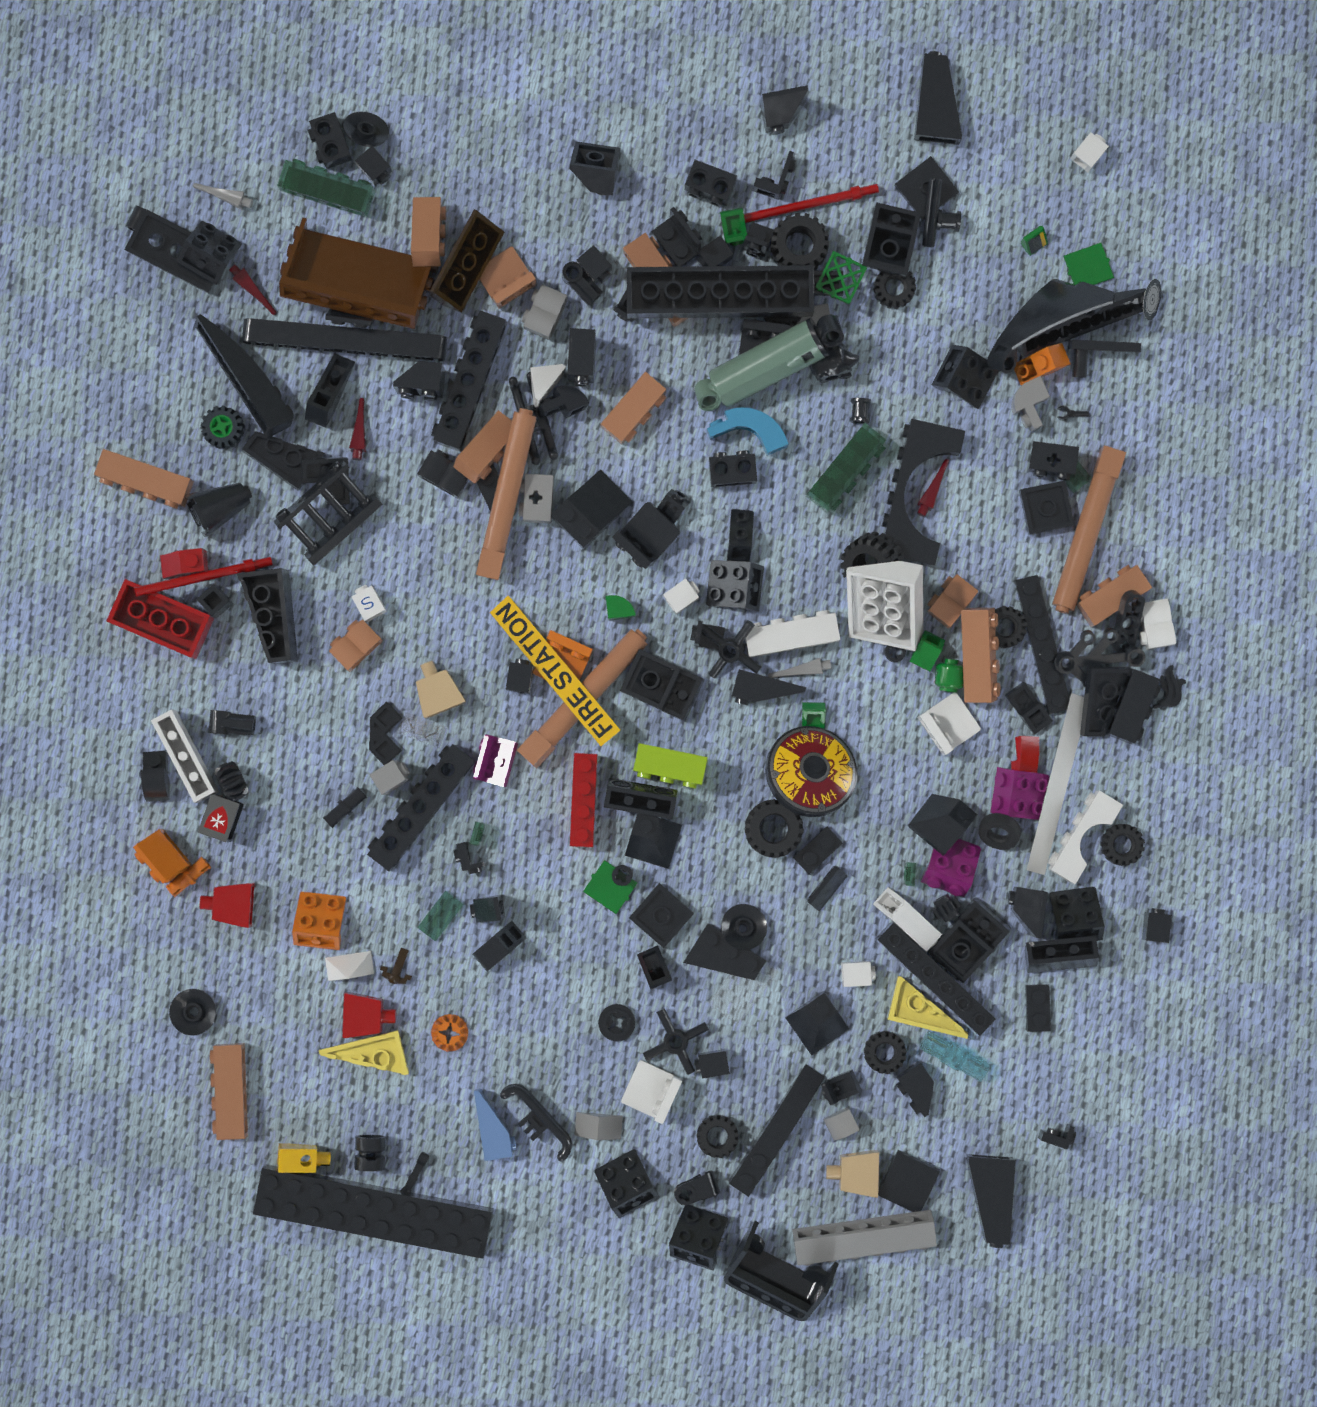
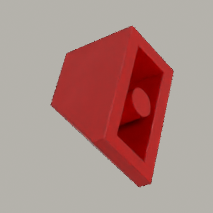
M203 548L179 550L160 555L163 579L209 571L207 551Z

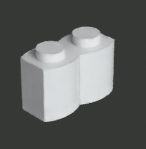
M1168 598L1145 602L1140 622L1142 632H1139L1141 645H1145L1146 650L1175 645L1176 637Z

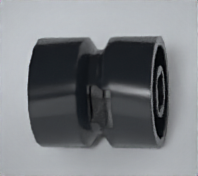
M355 1136V1150L358 1151V1154L355 1155V1170H385V1156L382 1155V1152L386 1147V1136ZM366 1153H374V1157H366Z

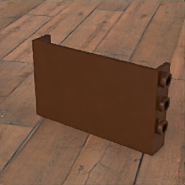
M302 217L300 226L296 225L294 229V242L288 246L287 262H283L281 265L280 297L415 329L420 311L425 310L428 297L426 293L427 291L430 292L433 286L434 278H432L433 273L437 274L439 266L413 267L412 256L409 254L307 230V218Z

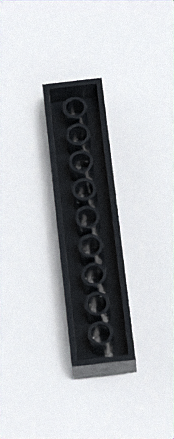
M266 1164L261 1170L253 1215L483 1259L494 1208L412 1192H403L397 1189L313 1173H278L277 1166Z

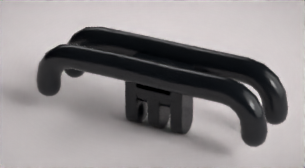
M528 372L526 378L532 395L531 372ZM510 377L508 381L517 412H519L520 408L533 411V416L537 417L533 432L542 430L549 458L556 460L558 453L548 418L546 417L541 420L537 413L538 409L534 405L525 407L516 377ZM532 435L529 455L532 464L538 465L540 457L534 436Z
M515 1083L503 1088L500 1093L502 1099H507L511 1095H517L531 1109L517 1125L522 1127L528 1122L530 1125L524 1130L526 1134L533 1128L536 1132L530 1137L532 1141L548 1128L562 1144V1149L557 1155L558 1161H565L572 1149L571 1137L523 1085Z

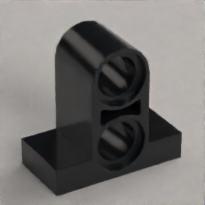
M511 921L472 955L488 972L526 939V936Z

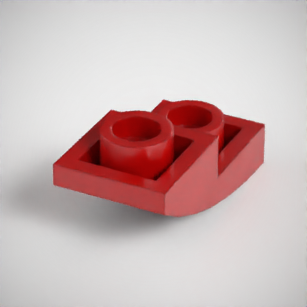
M1015 737L1017 760L1011 761V769L1037 773L1039 737Z

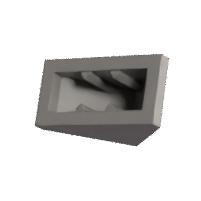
M576 1112L575 1136L593 1140L621 1139L623 1115Z

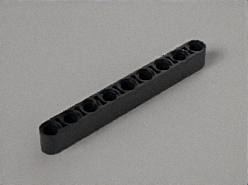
M245 318L243 322L242 343L251 345L252 342L255 345L272 347L275 344L278 347L295 349L298 346L301 349L320 351L321 348L329 352L342 353V351H347V353L363 355L366 352L369 355L386 357L389 354L397 358L411 359V357H415V359L434 361V359H438V361H445L447 337L434 334Z

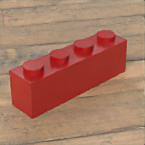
M574 753L570 846H594L598 754Z

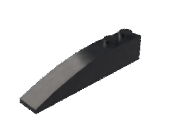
M1146 288L1116 292L1114 303L1106 305L1095 315L1082 314L1031 338L1018 346L1017 350L1023 357H1026L1048 346L1060 344L1143 312Z
M197 315L195 328L266 438L291 427L294 414L288 404L285 405L281 399L282 396L278 387L272 385L256 362L232 338L203 315Z
M805 1064L729 1178L730 1185L746 1196H750L801 1118L825 1076Z

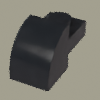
M572 386L556 387L553 396L540 402L541 405L537 413L542 420L561 411L566 419L585 410L589 401L579 389Z
M166 750L143 752L141 784L146 802L170 800L168 754Z

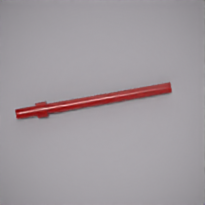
M878 184L859 187L858 185L850 187V190L746 213L744 214L745 223L849 199H852V201L860 200L862 196L879 193Z
M271 557L258 560L247 559L243 560V563L134 587V592L137 597L237 573L253 572L255 569L273 566Z

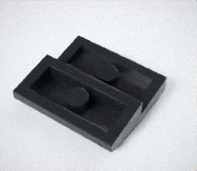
M897 1150L889 1165L888 1172L878 1189V1196L911 1212L921 1211L937 1180L940 1169Z

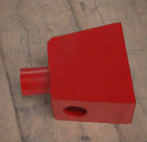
M255 883L214 887L213 896L201 895L200 909L212 910V920L250 928L252 927Z
M352 992L344 993L342 1038L378 1034L382 1032L383 1023H396V1009H383V999Z

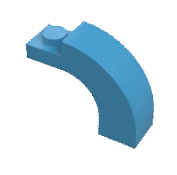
M741 407L726 410L724 412L726 421L718 419L709 424L710 427L707 428L710 440L733 430L750 431L760 440L766 456L787 448L789 445L778 423L766 413L752 408Z

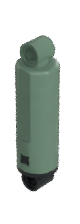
M832 314L825 315L817 321L816 325L810 317L710 370V379L700 380L694 388L700 409L703 411H713L720 406L721 402L726 407H731L829 356L828 347L838 346L844 340L839 319Z

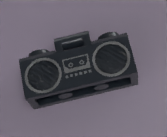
M609 778L604 808L673 819L678 790Z

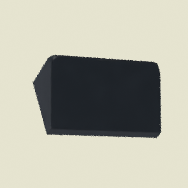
M833 866L807 898V902L820 911L847 878V874L838 866Z

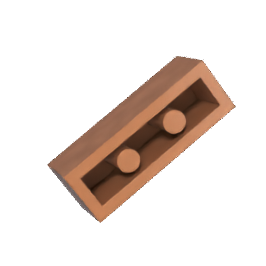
M413 197L411 235L413 267L441 266V257H445V242H442V238H446V226L442 224V220H446V206H442L441 197Z
M645 371L602 421L601 428L621 445L625 441L629 443L637 434L635 429L640 423L645 425L651 418L652 414H650V411L655 406L659 408L667 399L665 396L666 388Z
M498 410L457 456L453 467L474 484L480 478L484 480L492 470L490 466L494 462L498 464L504 457L512 420Z
M1128 564L1117 571L1119 576L1111 580L1108 577L1099 583L1100 589L1094 593L1089 590L1079 596L1081 601L1076 606L1090 627L1097 625L1118 611L1121 597L1125 592L1136 590L1142 595L1152 588L1138 565L1131 568Z

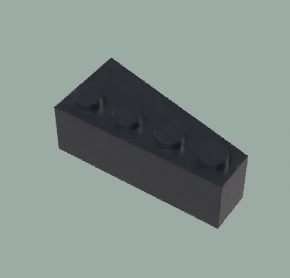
M277 568L237 573L244 590L245 599L248 601L252 613L253 622L256 624L259 632L258 636L268 663L284 664L298 662L289 570Z

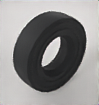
M992 813L986 815L981 820L978 834L980 839L989 847L1007 850L1017 845L1021 835V828L1012 817L1001 813ZM991 828L1004 829L1008 832V835H998Z

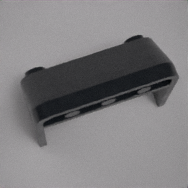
M754 1221L744 1235L724 1275L725 1283L794 1320L806 1321L828 1294L839 1263L834 1262L827 1272L822 1267L816 1265L809 1266L802 1271L763 1251L765 1242L761 1236L755 1234L759 1222Z

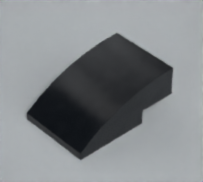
M876 202L862 266L907 277L921 213Z
M639 649L620 691L685 722L703 685L704 679Z
M975 897L941 935L928 953L959 981L964 983L1010 932L1011 927Z

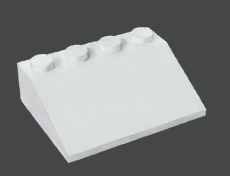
M895 561L848 567L846 574L849 637L916 651L923 634V565Z

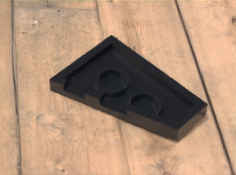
M257 431L254 432L242 448V452L297 491L304 484L301 482V459L324 458L326 455L324 452L307 449L299 444H291L273 436L266 438L265 434Z

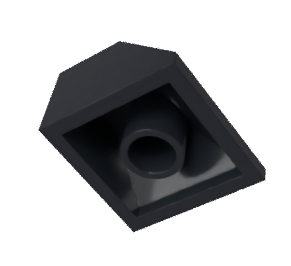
M808 85L762 94L760 108L765 133L771 132L772 135L784 133V129L789 128L806 103Z
M575 141L569 169L590 192L599 195H613L621 148Z
M931 794L907 826L943 856L967 830L978 814L960 799Z
M637 813L625 856L669 869L682 825L655 816Z
M1014 886L1013 891H1009L1008 904L1011 905V911L1030 936L1041 938L1048 892Z
M823 991L785 1017L811 1056L849 1030Z

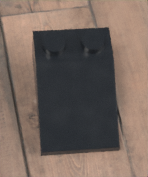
M600 469L551 514V517L585 550L633 501Z

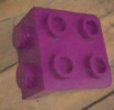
M997 767L990 813H1001L1010 817L1039 820L1050 779L1049 775Z
M958 839L943 856L933 848L929 864L922 875L921 882L931 888H938L949 892L951 895L964 898L973 883L981 852L980 846Z

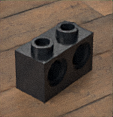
M335 112L309 121L311 128L307 130L312 143H317L319 150H316L315 153L319 164L324 163L326 169L352 161ZM330 127L331 130L327 135L319 134L321 128ZM336 148L338 153L335 156H327L329 149Z
M695 159L687 177L684 190L688 191L687 194L693 198L700 199L702 196L709 199V203L714 206H727L737 182V175ZM696 177H703L706 182L699 186L693 180ZM717 185H724L727 191L719 194L714 188Z
M749 450L737 451L736 455L727 456L726 452L713 453V457H709L711 487L757 484L755 453L750 454ZM747 462L751 469L747 473H742L738 470V464ZM724 464L728 471L724 475H719L715 472V466Z

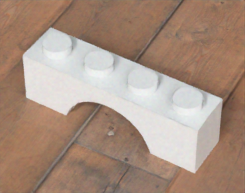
M1100 790L1095 791V793L1090 792L1084 801V804L1087 805L1082 813H1077L1072 821V824L1075 825L1072 831L1064 834L1060 841V844H1062L1061 849L1058 853L1054 852L1048 861L1050 864L1048 870L1071 884H1076L1087 866L1080 851V843L1084 833L1092 826L1098 824L1112 825L1123 807V804Z

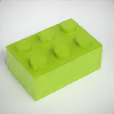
M639 743L633 771L638 772L637 777L651 779V775L660 777V782L673 784L674 780L683 781L682 786L696 789L697 785H702L708 757Z

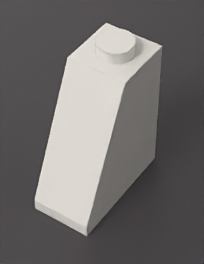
M889 887L873 903L877 909L926 952L937 943L942 935L906 900Z

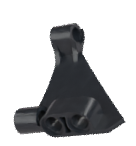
M1052 279L1018 311L1006 326L988 355V366L1005 374L1011 373L1016 367L1018 346L1069 319L1082 314L1095 315L1106 305L1114 303L1115 293L1081 281L1075 285L1059 279Z

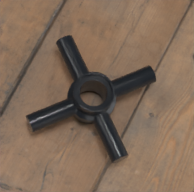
M747 620L736 636L723 638L707 625L701 631V633L719 646L720 658L708 673L712 678H716L727 663L740 661L755 674L761 669L762 666L744 654L743 641L754 628L753 622ZM727 645L733 646L736 654L730 653Z
M665 1008L657 1011L656 1013L666 1034L663 1043L643 1052L646 1061L668 1051L678 1055L687 1075L695 1072L685 1050L688 1046V1040L709 1030L706 1023L703 1022L684 1032L674 1028ZM674 1035H678L682 1038L683 1042L680 1047L674 1048L669 1044V1039Z

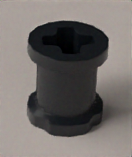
M939 209L937 230L945 228L954 229L955 232H959L961 211L949 213Z
M851 398L850 402L853 406L852 417L849 418V421L851 423L868 424L870 422L868 406L871 404V399Z
M618 865L612 872V880L619 886H626L633 877L632 870L625 865ZM619 869L629 873L626 876L625 882L616 878V875L619 874Z

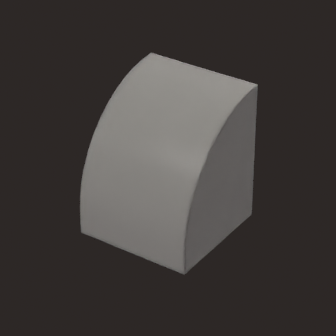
M848 1107L823 1119L833 1140L842 1139L860 1130Z

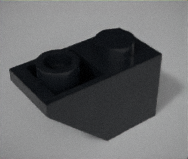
M917 1061L896 1076L899 1081L896 1086L903 1096L908 1094L912 1099V1102L909 1104L917 1115L921 1113L926 1117L929 1115L934 1081L922 1064Z

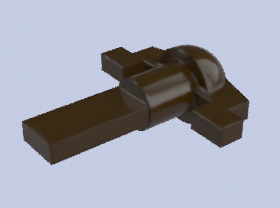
M400 949L391 973L387 972L388 967L381 965L382 976L391 984H406L407 980L411 981L412 976L405 974L404 978L400 977L409 952L407 949Z

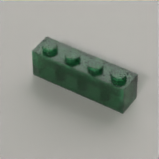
M293 159L292 162L285 160L277 184L280 191L366 218L368 217L375 195L374 187L371 186L370 182L358 179V182L350 180L349 176L339 172L336 175L330 174L323 167L314 166V168L305 166V162Z
M864 423L805 497L826 514L830 509L834 512L843 502L839 499L843 493L849 494L857 483L854 481L859 474L864 476L870 469L869 461L874 456L878 459L886 449L883 446L886 439Z

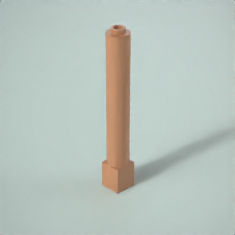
M520 408L519 412L514 411L476 571L478 576L499 580L537 418L533 416L532 410Z
M1106 445L1100 449L1093 470L1091 484L1052 605L1056 606L1055 610L1068 614L1069 611L1075 610L1110 497L1126 455L1124 451Z
M630 629L582 682L596 701L631 664L639 649L643 650L648 645L645 642L647 637L639 629L635 632ZM563 702L539 730H535L524 741L517 751L535 768H538L556 749L554 746L575 725L578 718Z

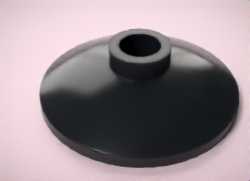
M354 112L344 120V132L356 144L375 147L383 144L388 138L389 129L387 124L375 114Z
M738 904L731 907L724 914L721 921V932L726 942L732 947L739 950H750L757 947L764 940L767 933V923L762 912L756 907L749 904ZM739 925H745L746 932H740Z
M184 990L176 995L171 1002L169 1009L170 1020L173 1026L185 1035L194 1036L202 1034L215 1021V1003L210 995L202 990ZM192 1007H196L198 1009V1014L196 1016H193L190 1013V1009Z

